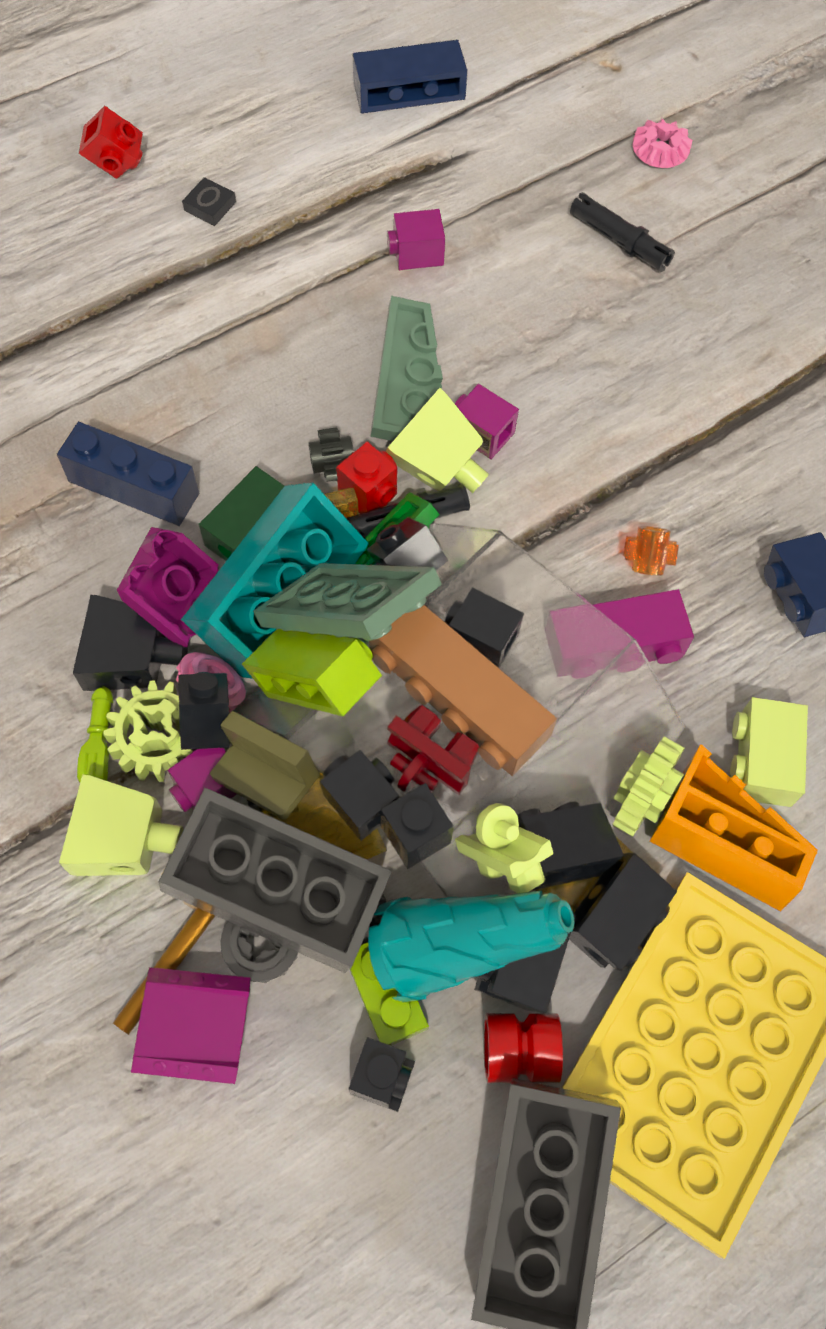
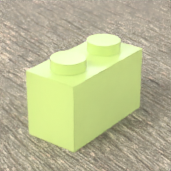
M752 697L743 711L736 713L733 721L732 736L733 739L739 740L738 755L735 754L731 762L730 778L736 775L746 784L744 790L757 802L792 807L805 794L808 705Z

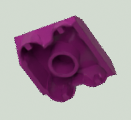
M151 527L119 584L117 592L125 604L169 640L188 647L192 636L196 634L181 619L217 574L219 565L183 533Z
M149 967L131 1073L235 1084L251 977Z

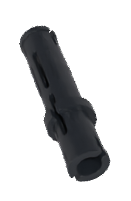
M584 192L579 194V198L582 201L578 198L574 199L570 208V214L625 249V254L632 258L637 256L659 272H663L665 266L668 267L670 265L675 250L650 236L648 229L643 226L636 227Z
M464 484L432 494H427L426 491L417 493L418 497L430 502L440 514L437 518L470 510V501ZM398 503L350 516L346 519L365 539Z

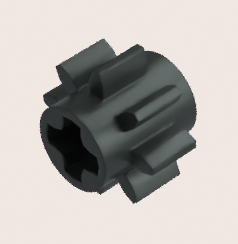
M337 427L317 430L319 440L308 442L313 474L324 472L326 482L337 481L336 467L354 453L351 437H340Z

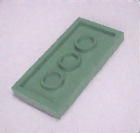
M320 563L253 612L261 627L282 629L283 631H302L309 634L335 635L336 637L363 638L366 641H372L386 635L392 629L391 624L403 614L413 612L422 607L427 602L426 597L442 584L434 567Z

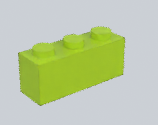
M276 629L242 663L268 698L342 717L382 676L371 660L373 658L371 650L360 639L319 633L309 634L308 632L293 630L283 631L282 629Z

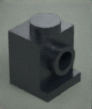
M367 1037L348 1088L350 1095L398 1112L415 1061L406 1058V1051Z

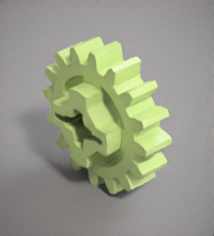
M154 680L149 682L147 692L142 693L135 685L131 687L132 699L129 701L122 697L116 699L121 710L119 713H107L106 717L114 727L104 730V736L108 743H112L107 749L113 760L120 759L118 764L122 771L128 773L135 767V774L141 781L146 779L149 772H154L158 782H163L165 771L190 755L193 749L181 750L180 735L178 733L180 729L179 695H177L175 684L169 681L163 691L158 689ZM131 723L134 726V732L128 737L130 740L128 744L127 731ZM145 725H147L151 729H156L157 731H162L163 729H165L167 736L164 735L162 732L158 733L154 730L148 732Z
M664 736L651 755L643 750L639 752L613 798L622 803L621 809L612 824L613 826L633 837L644 818L654 823L658 821L684 776L683 773L674 768L685 747Z

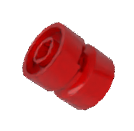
M486 1013L484 1021L486 1082L511 1083L512 1078L518 1079L520 1075H526L528 1080L534 1083H560L563 1070V1043L558 1013H529L524 1022H519L514 1013Z

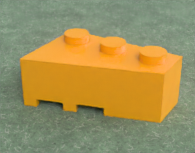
M700 744L684 769V776L668 802L649 842L781 912L803 889L818 850L771 807L767 810L764 809L744 790L746 784L736 775L730 778L710 759L712 753Z

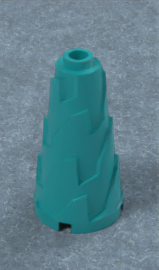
M542 891L502 896L495 894L477 897L455 896L438 899H411L406 896L387 901L376 909L374 915H381L382 918L380 925L369 927L368 947L374 973L383 990L395 988L399 993L396 997H392V999L400 1002L425 1000L432 993L457 986L470 978L502 968L511 962L559 948L566 940L567 934L572 932L574 928V916L567 901L561 900L557 894L553 893L542 895Z

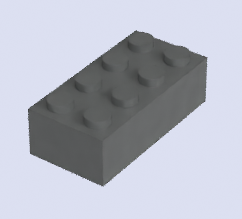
M204 788L159 879L160 891L346 973L355 961L392 871L210 789Z
M512 1078L471 1320L506 1329H588L621 1111L617 1100Z

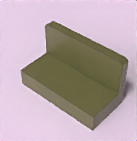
M231 711L220 726L232 745L210 772L211 777L215 782L280 819H287L320 776L308 750Z

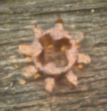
M638 526L637 537L626 536L623 556H625L626 560H633L631 570L647 575H663L665 564L675 566L679 545L676 541H669L671 531L659 527Z

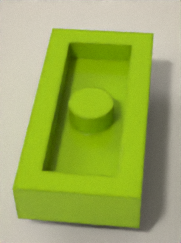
M368 943L361 945L350 971L379 1042L392 1046L428 1030L429 1025L418 1001L400 1002L392 999V997H396L399 993L395 988L383 990L372 967Z

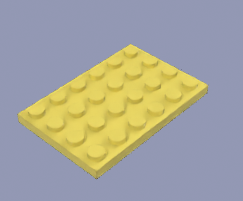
M687 872L676 888L677 893L668 904L670 907L668 915L658 926L653 928L642 947L639 957L632 964L561 1088L618 1101L621 1111L610 1183L717 1257L725 1259L826 1057V957Z

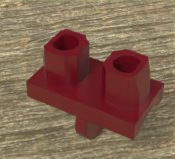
M419 705L404 720L396 715L387 726V730L391 732L387 744L398 751L392 758L390 765L402 773L397 788L407 794L416 785L421 786L426 783L431 792H433L439 782H441L457 795H460L468 785L470 770L478 754L479 745L465 734L457 732L443 749L431 740L441 727V720L435 713L423 705Z

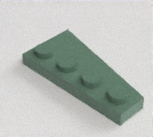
M391 296L370 437L394 441L439 388L442 389L441 382L443 376L441 365H438L437 341L429 303Z

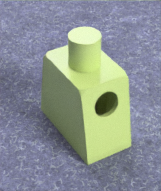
M441 388L436 391L385 451L394 459L399 468L437 491H442L454 477L473 493L489 475L470 458L482 445V437Z
M83 774L59 863L70 875L74 876L144 875L150 869L153 852L172 854L184 828L179 825L160 823L162 808L153 796Z

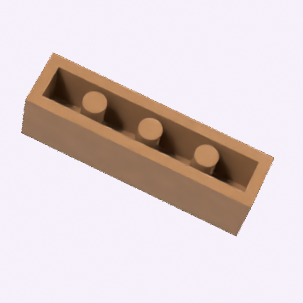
M425 605L413 612L403 614L391 624L392 629L386 635L369 641L373 662L385 673L390 674L393 671L405 682V688L417 702L422 705L429 703L442 714L441 719L452 733L455 735L457 732L463 733L479 745L478 752L480 756L492 768L496 770L503 768L513 777L552 736L557 718Z

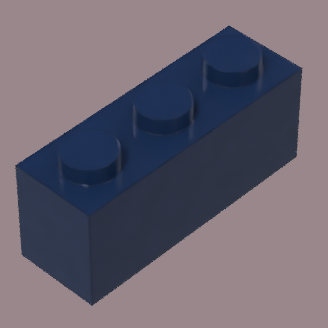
M458 39L352 53L353 84L361 114L466 100L468 69Z
M79 421L57 453L68 482L179 527L199 495L191 465Z

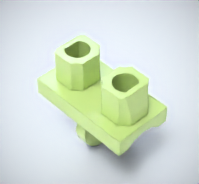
M494 803L487 806L477 816L476 833L470 836L461 835L455 839L458 851L477 861L481 875L489 879L500 878L505 875L510 890L516 893L529 892L545 881L540 862L553 854L550 840L519 827L516 812L507 805Z

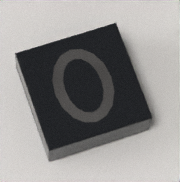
M203 177L182 200L184 211L215 226L236 203L235 192Z

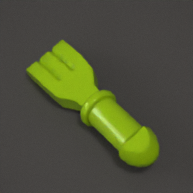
M104 686L99 687L92 694L91 701L93 703L90 726L87 728V733L90 734V737L81 747L78 757L77 779L79 782H81L83 774L105 781L108 778L109 751L104 730L109 729V721L106 715L111 710L113 694L110 689Z

